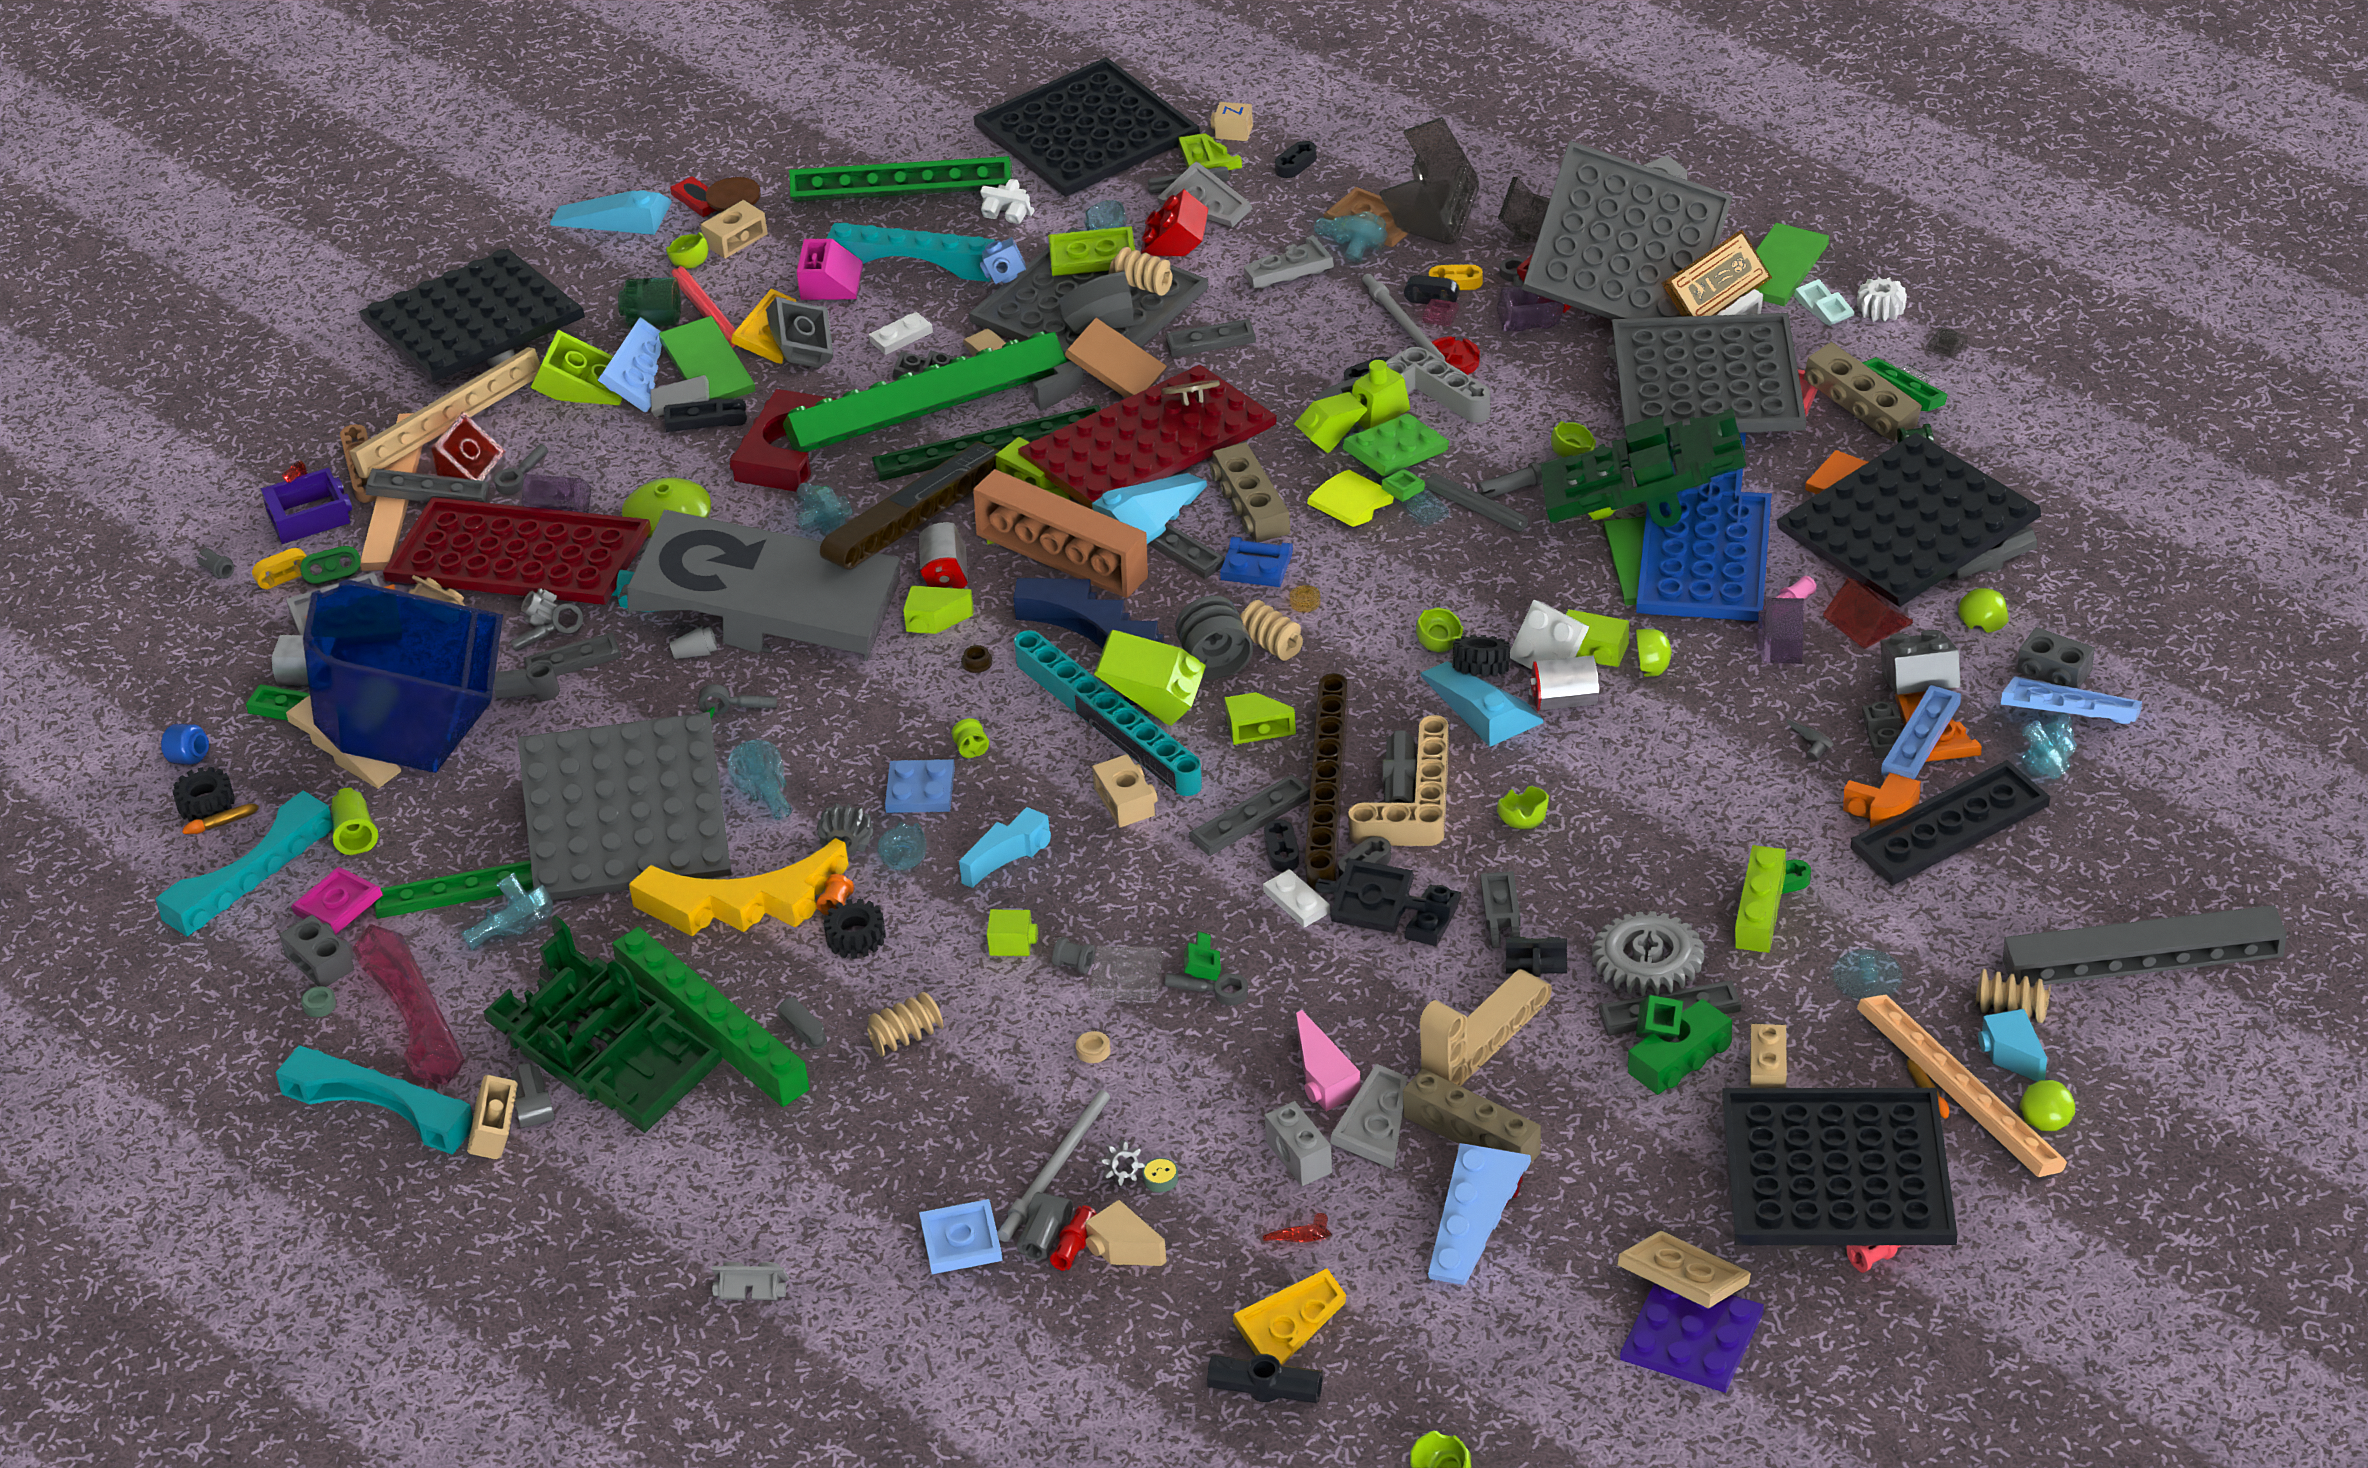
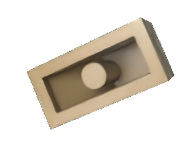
M1120 1200L1086 1221L1088 1236L1086 1244L1089 1250L1097 1257L1101 1255L1110 1264L1162 1266L1167 1262L1165 1239Z

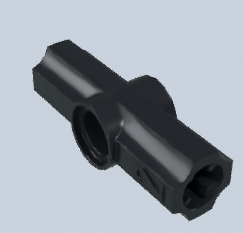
M1260 1354L1251 1360L1218 1355L1211 1356L1207 1376V1387L1250 1393L1251 1397L1259 1402H1271L1277 1398L1317 1403L1320 1400L1323 1382L1322 1370L1281 1365L1276 1357L1269 1354Z

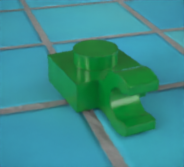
M1197 931L1195 944L1188 942L1184 950V973L1191 974L1196 978L1217 981L1221 972L1220 951L1210 949V934Z

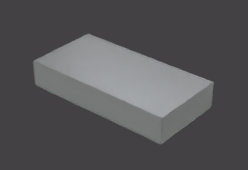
M706 375L651 389V411L655 417L664 415L665 405L709 400V381Z

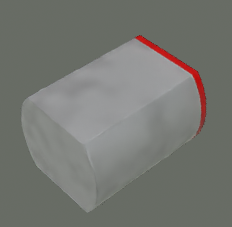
M943 522L925 528L919 534L920 572L927 586L963 589L968 584L966 545L955 524Z
M280 635L272 655V669L276 683L278 685L336 686L344 665L345 655L340 639L337 636Z
M1594 655L1533 662L1529 694L1534 697L1536 710L1596 705L1599 696V684Z

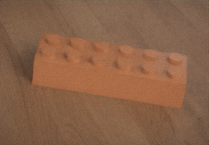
M996 469L973 489L977 536L1078 579H1091V584L1126 598L1148 578L1146 532Z

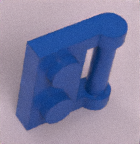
M1232 536L1228 553L1220 571V578L1224 581L1281 587L1292 557L1293 544L1282 542L1281 545L1243 541L1242 537ZM1240 553H1249V554H1257V555H1265V556H1274V557H1278V559H1277V558H1272V557H1260V556L1244 555V554H1240Z

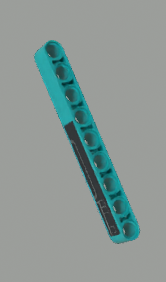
M1027 630L1015 636V656L1019 669L1176 793L1182 796H1192L1201 791V763L1197 756L1039 633Z

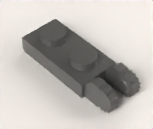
M1514 871L1480 874L1487 929H1490L1492 948L1500 947L1501 936L1498 928L1510 927V938L1520 937V911Z

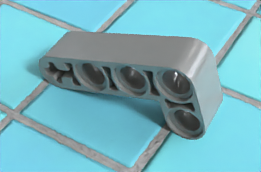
M1410 347L1386 361L1389 368L1403 376L1407 393L1416 388L1471 422L1479 423L1490 418L1489 388L1426 349Z

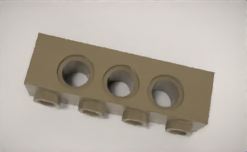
M1832 341L1808 357L1803 379L1879 434L1895 442L1897 440L1898 428L1904 427L1905 430L1917 426L1922 405Z
M1244 442L1213 451V464H1210L1211 476L1215 482H1220L1223 497L1231 500L1233 513L1236 517H1241L1245 533H1251L1255 542H1262L1290 534L1289 510L1248 444Z
M1424 1068L1403 1089L1404 1117L1453 1142L1486 1148L1492 1147L1493 1149L1530 1155L1531 1163L1541 1153V1125Z

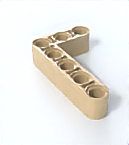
M1429 715L1420 721L1415 803L1364 802L1353 805L1348 812L1349 836L1352 842L1359 845L1364 840L1375 836L1387 839L1391 846H1433L1443 841L1445 836L1449 756L1448 722L1444 717Z
M1520 969L1508 978L1468 1017L1437 1000H1433L1426 1006L1420 1018L1421 1068L1461 1086L1480 1068L1478 1065L1482 1066L1501 1048L1499 1045L1503 1046L1522 1028L1519 1025L1524 1026L1542 1009L1540 1005L1544 1007L1547 1004L1552 993L1551 985Z

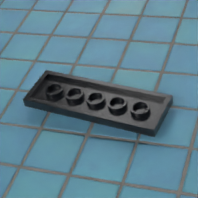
M2006 760L1851 838L1850 848L1893 886L2048 807L2050 796L2010 761Z

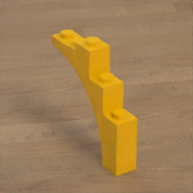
M834 838L811 856L785 868L762 875L736 879H700L677 875L650 865L629 883L633 907L692 937L700 929L706 928L714 917L742 932H745L753 924L758 923L765 913L796 928L805 919L811 918L817 909L815 896L820 895L825 890L827 878L832 874L842 875L849 863L845 842Z

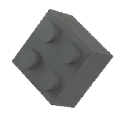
M1925 630L1921 632V635L1916 636L1899 633L1891 635L1890 639L1880 640L1882 676L1897 695L1924 692L1928 690L1930 685L1943 689L1961 687L1959 650L1943 632L1939 630Z

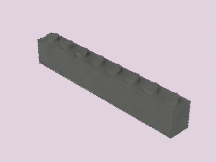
M2272 905L2008 936L2004 939L2003 962L2008 977L2010 974L2015 975L2016 985H2020L2024 976H2027L2030 987H2032L2038 979H2042L2043 985L2284 957L2287 933L2276 906Z

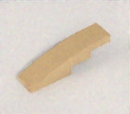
M310 695L286 712L288 722L310 734L312 744L333 755L335 764L377 789L401 772V768L368 737L332 709Z

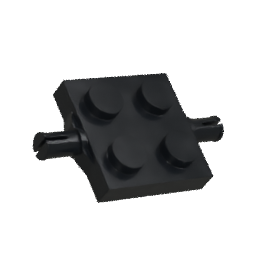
M1349 859L1345 872L1337 882L1318 878L1316 883V892L1334 895L1335 901L1330 913L1332 922L1395 934L1400 918L1406 909L1426 912L1428 907V898L1410 895L1409 891L1414 874L1413 870Z

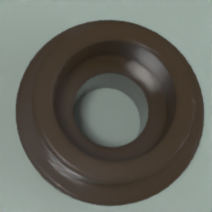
M981 645L968 647L961 658L963 669L971 673L984 672L993 663L992 655L986 647Z

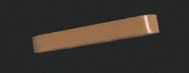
M358 424L346 426L340 432V437L355 498L363 503L375 501L377 496L366 495V489L364 490L363 485L367 484L369 477L365 479L358 476L349 452L368 440L366 429ZM357 437L358 442L352 443L351 438Z

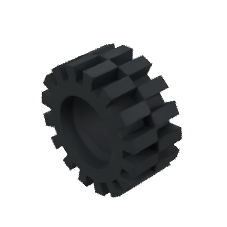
M1470 635V637L1462 636L1461 639L1457 638L1453 642L1452 667L1457 672L1461 671L1463 674L1471 673L1472 676H1477V674H1482V676H1487L1488 674L1497 676L1498 673L1505 674V672L1509 671L1511 644L1505 641V639H1497L1495 636L1490 638L1486 637V635H1481V637L1476 635Z
M200 767L197 773L190 770L187 772L188 777L180 776L179 782H175L173 785V796L178 813L181 814L184 820L188 817L189 822L196 819L203 820L224 810L232 809L231 804L235 802L229 776L227 773L224 774L221 769L215 772L214 767H208L207 771ZM204 793H210L209 795L203 797H197Z
M852 899L846 900L847 905L844 906L841 902L837 903L836 910L830 908L828 915L824 917L823 924L828 948H831L834 954L840 952V956L843 958L851 954L852 959L857 958L858 953H862L863 957L869 956L868 950H871L873 953L876 952L878 945L882 946L884 938H886L883 913L878 905L874 907L871 901L864 905L863 899H858L857 903H852ZM852 926H864L863 929L858 931H845V929Z

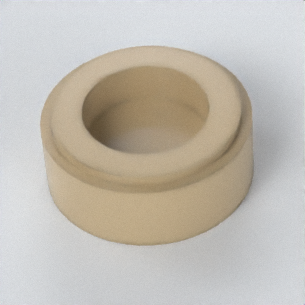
M1091 1031L1084 1033L1076 1041L1077 1056L1086 1063L1101 1062L1110 1054V1040L1101 1032Z

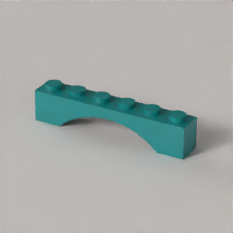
M834 223L826 238L836 241L862 260L863 264L883 257L908 256L935 263L951 271L961 279L990 282L992 278H986L980 262L983 261L982 251L985 250L988 244L994 242L995 239L979 236L968 237L955 234L930 233L928 231H911L901 228H882L873 225H853L849 223Z
M302 790L279 807L276 820L270 831L248 854L217 871L179 880L157 896L155 900L161 920L187 937L197 929L205 926L209 920L221 911L228 909L233 902L247 892L252 891L271 874L278 872L283 865L294 857L301 855L314 842L325 837L334 828L329 806Z
M299 1045L275 1072L281 1094L307 1104L353 1100L381 1105L409 1121L419 1133L424 1145L452 1155L471 1132L473 1115L470 1104L465 1101L439 1094L432 1089H425L410 1084L403 1079H396L381 1074L375 1069H367L352 1064L346 1059H338L326 1055L316 1049L312 1050Z

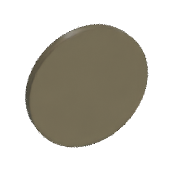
M1210 380L1166 387L1161 389V394L1180 393L1182 405H1189L1187 392L1193 393L1195 391L1196 402L1202 403L1204 400L1202 389L1219 386L1220 382L1219 380Z

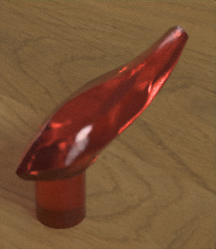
M296 461L282 474V477L287 483H291L297 477L308 474V469L303 461Z
M1317 1213L1314 1216L1313 1224L1289 1227L1271 1232L1263 1236V1241L1281 1240L1306 1243L1325 1239L1332 1235L1326 1228L1328 1216L1324 1213Z

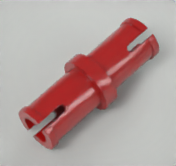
M1083 1205L1082 1208L1078 1206L1069 1225L1064 1226L1060 1232V1242L1050 1256L1051 1264L1058 1270H1069L1078 1252L1085 1248L1086 1238H1088L1086 1221L1097 1214L1093 1208Z

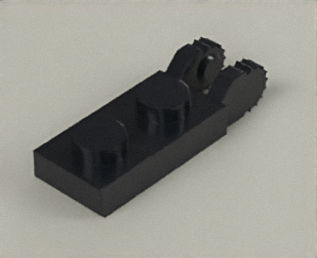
M720 398L665 405L666 432L722 426L724 424L729 427L746 424V403L740 398L723 400Z

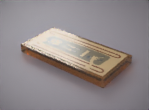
M1741 229L1661 284L1682 317L1713 316L1734 304L1741 296H1745L1752 290L1759 288L1772 279V276Z

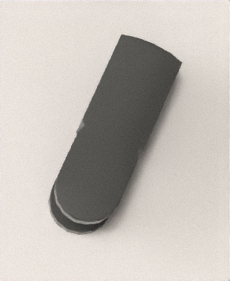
M790 997L780 1003L777 1008L779 1017L810 1048L820 1049L827 1044V1037L823 1033V1024L812 1016L795 997Z

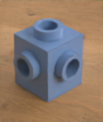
M1012 237L1003 242H1000V240L988 244L985 250L982 251L983 261L980 262V266L986 278L992 277L995 284L1001 281L1002 283H1008L1014 280L1018 273L1026 270L1025 261Z

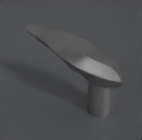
M1787 718L1786 722L1813 745L1807 752L1808 758L1817 761L1826 749L1833 746L1832 740L1825 734Z

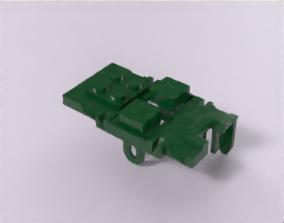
M1730 408L1724 410V412L1704 418H1689L1690 425L1684 426L1682 421L1665 426L1662 416H1657L1625 426L1627 438L1612 441V448L1601 444L1598 448H1594L1595 450L1541 464L1545 505L1550 522L1557 523L1608 507L1611 510H1617L1646 501L1654 523L1662 527L1675 525L1682 515L1676 492L1710 483L1711 477L1742 469L1746 466L1745 449L1737 427L1734 409ZM1674 456H1675V461H1676V467H1677V473H1678V474H1676L1675 469H1674V466H1673V463H1672V462H1674ZM1630 468H1632V472L1637 486L1633 487L1632 474ZM1661 502L1669 504L1671 509L1670 515L1663 516L1659 509Z
M554 915L551 921L554 935L539 948L544 964L539 967L540 977L548 982L546 983L540 978L537 981L539 991L534 995L529 990L524 992L525 1003L514 997L510 988L507 989L483 1011L485 1020L506 1035L508 1033L510 1035L508 1036L510 1044L513 1048L518 1049L520 1047L521 1053L539 1065L553 1077L579 1095L584 1092L585 1098L589 1102L597 1099L609 1109L617 1110L619 1116L643 1133H646L722 1061L721 1052L696 1035L694 1030L681 1021H677L674 1009L636 984L630 971L620 962L612 960L607 964L598 957H595L590 962L588 957L575 949L570 928L562 919ZM640 1000L650 1006V1008L647 1010L646 1005L641 1003ZM591 1009L590 1016L587 1019L574 1015L579 1010L586 1013ZM568 1020L574 1024H580L575 1033L569 1031L566 1023ZM593 1037L603 1040L608 1045L600 1054L597 1048L588 1043Z

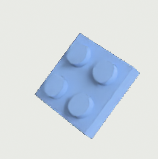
M989 1199L919 1212L932 1274L1003 1261Z

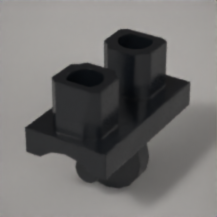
M1506 938V974H1514L1520 969L1533 974L1535 977H1540V974L1567 973V938Z

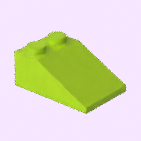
M558 330L530 388L559 401L620 405L623 397L609 390L598 381L613 356Z
M1112 630L1107 637L1094 675L1165 724L1172 726L1192 707L1206 665L1182 648Z

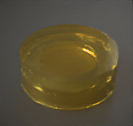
M1298 586L1290 592V606L1298 612L1314 611L1321 604L1320 591L1313 586Z

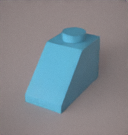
M2019 1009L1984 1016L1983 1029L1978 1032V1041L1982 1052H1988L1992 1063L2034 1081L2045 1080L2047 1056L2025 1010Z

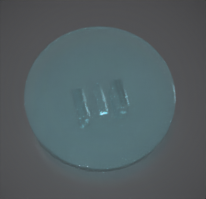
M1863 949L1852 951L1842 956L1835 964L1833 977L1837 987L1842 992L1853 998L1863 999L1885 994L1887 996L1892 995L1900 987L1903 973L1899 963L1888 954L1877 950Z

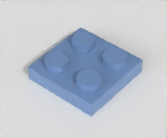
M954 759L890 761L885 799L886 813L950 812L955 771Z

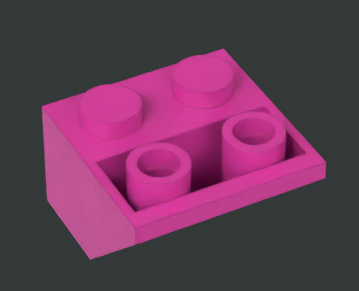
M804 239L797 268L800 300L857 299L863 261L833 239Z

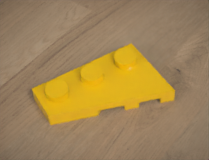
M770 289L732 334L731 343L773 362L782 364L784 356L771 333L766 309L775 297L785 298L796 302V299Z
M1328 1268L1234 1313L1233 1323L1256 1356L1269 1354L1276 1357L1280 1364L1283 1365L1346 1303V1294Z

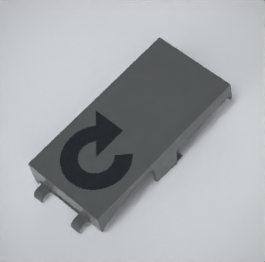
M664 509L650 541L642 545L638 556H641L642 553L643 556L630 583L623 586L618 599L627 595L628 614H632L633 611L693 610L722 616L723 643L756 653L760 651L772 653L773 648L764 647L765 633L864 654V661H867L899 584L900 558L876 553L848 570L821 558V541Z

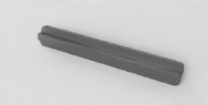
M1432 473L1426 480V488L1508 528L1522 532L1528 526V517L1439 474Z

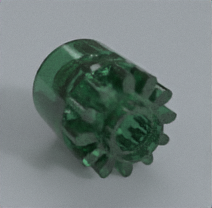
M676 277L625 280L624 290H620L618 294V309L620 316H626L625 321L628 323V327H634L640 317L654 327L678 326L681 315V295L678 279Z

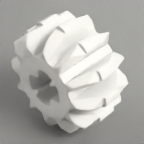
M1878 277L1877 280L1867 279L1866 284L1860 285L1858 290V311L1862 312L1863 318L1872 317L1873 322L1878 318L1886 322L1887 318L1896 320L1897 316L1902 315L1905 309L1907 297L1905 288L1901 286L1900 281L1892 282L1890 277L1887 279Z

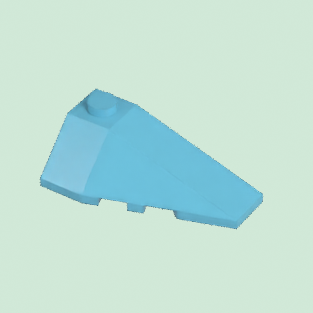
M644 190L628 191L559 206L550 224L551 226L655 235L672 201L660 193Z
M1185 473L1107 491L1101 498L1092 503V507L1096 512L1146 532L1148 544L1166 530L1165 524L1169 519L1175 520L1180 515L1179 509L1183 505L1191 504L1208 485L1206 480Z
M1448 661L1421 672V677L1489 747L1544 723L1543 718L1527 702L1477 676H1472L1471 673L1463 674L1461 671L1457 672L1452 667V663Z

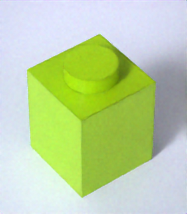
M990 909L987 928L989 955L1030 956L1031 944H1037L1038 926L1037 924H1032L1030 910Z

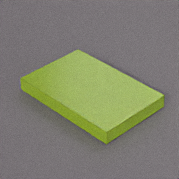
M1131 226L1048 235L1052 276L1108 271L1113 258L1119 254L1123 247H1129L1131 251L1135 250Z

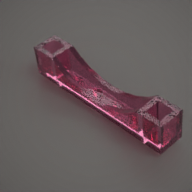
M369 924L352 947V950L362 970L387 992L405 1019L410 1041L408 1049L403 1055L413 1075L447 1085L454 1075L459 1072L465 1059L403 935Z

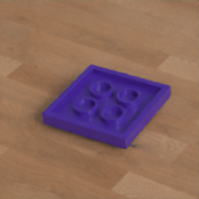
M1654 1283L1620 1351V1360L1726 1393L1764 1313V1304L1730 1295L1708 1309Z

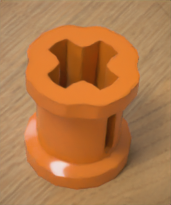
M832 874L827 878L825 882L826 890L818 897L816 906L823 915H828L830 908L836 910L837 903L841 902L843 906L846 905V899L854 892L853 882L844 875Z

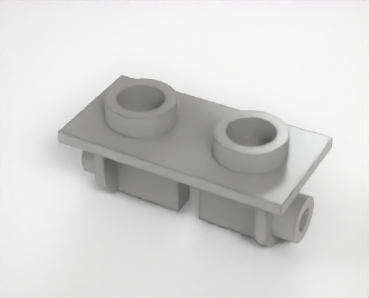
M725 1262L723 1266H712V1271L719 1280V1282H713L712 1292L713 1296H719L720 1300H746L747 1287H752L753 1300L778 1301L779 1297L786 1296V1283L781 1281H789V1276L784 1267H780L777 1263L762 1262L758 1264V1267H748L740 1262Z

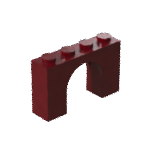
M776 389L771 398L766 400L760 415L754 419L753 426L748 434L743 436L741 445L736 453L731 455L730 469L733 470L734 481L800 493L811 476L808 453L778 448L770 444L787 435L783 422L790 410L800 406H805L806 409L814 407L818 401L831 397Z

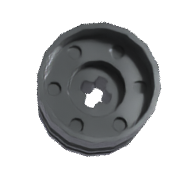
M1205 596L1187 604L1179 613L1175 623L1176 635L1183 649L1206 665L1203 678L1214 680L1234 675L1241 671L1249 662L1253 653V643L1232 601L1223 596Z

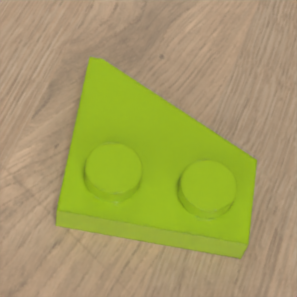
M1206 133L1179 137V147L1187 169L1196 161L1206 169L1227 167L1228 170L1242 168V159L1239 155L1232 157L1227 153V147L1215 142Z

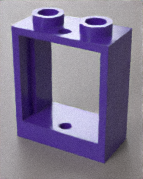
M329 467L261 488L266 512L281 544L350 523L348 511H352V505L347 493L344 494L340 478H334ZM328 496L332 501L287 516L284 510Z

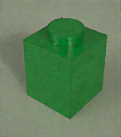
M1652 995L1646 997L1639 1006L1636 1037L1647 1038L1654 1033L1667 1042L1675 1039L1680 1032L1683 1001Z

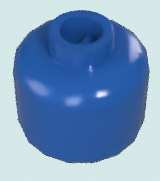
M173 724L162 735L161 750L163 756L168 762L173 764H198L208 752V737L205 731L195 724Z

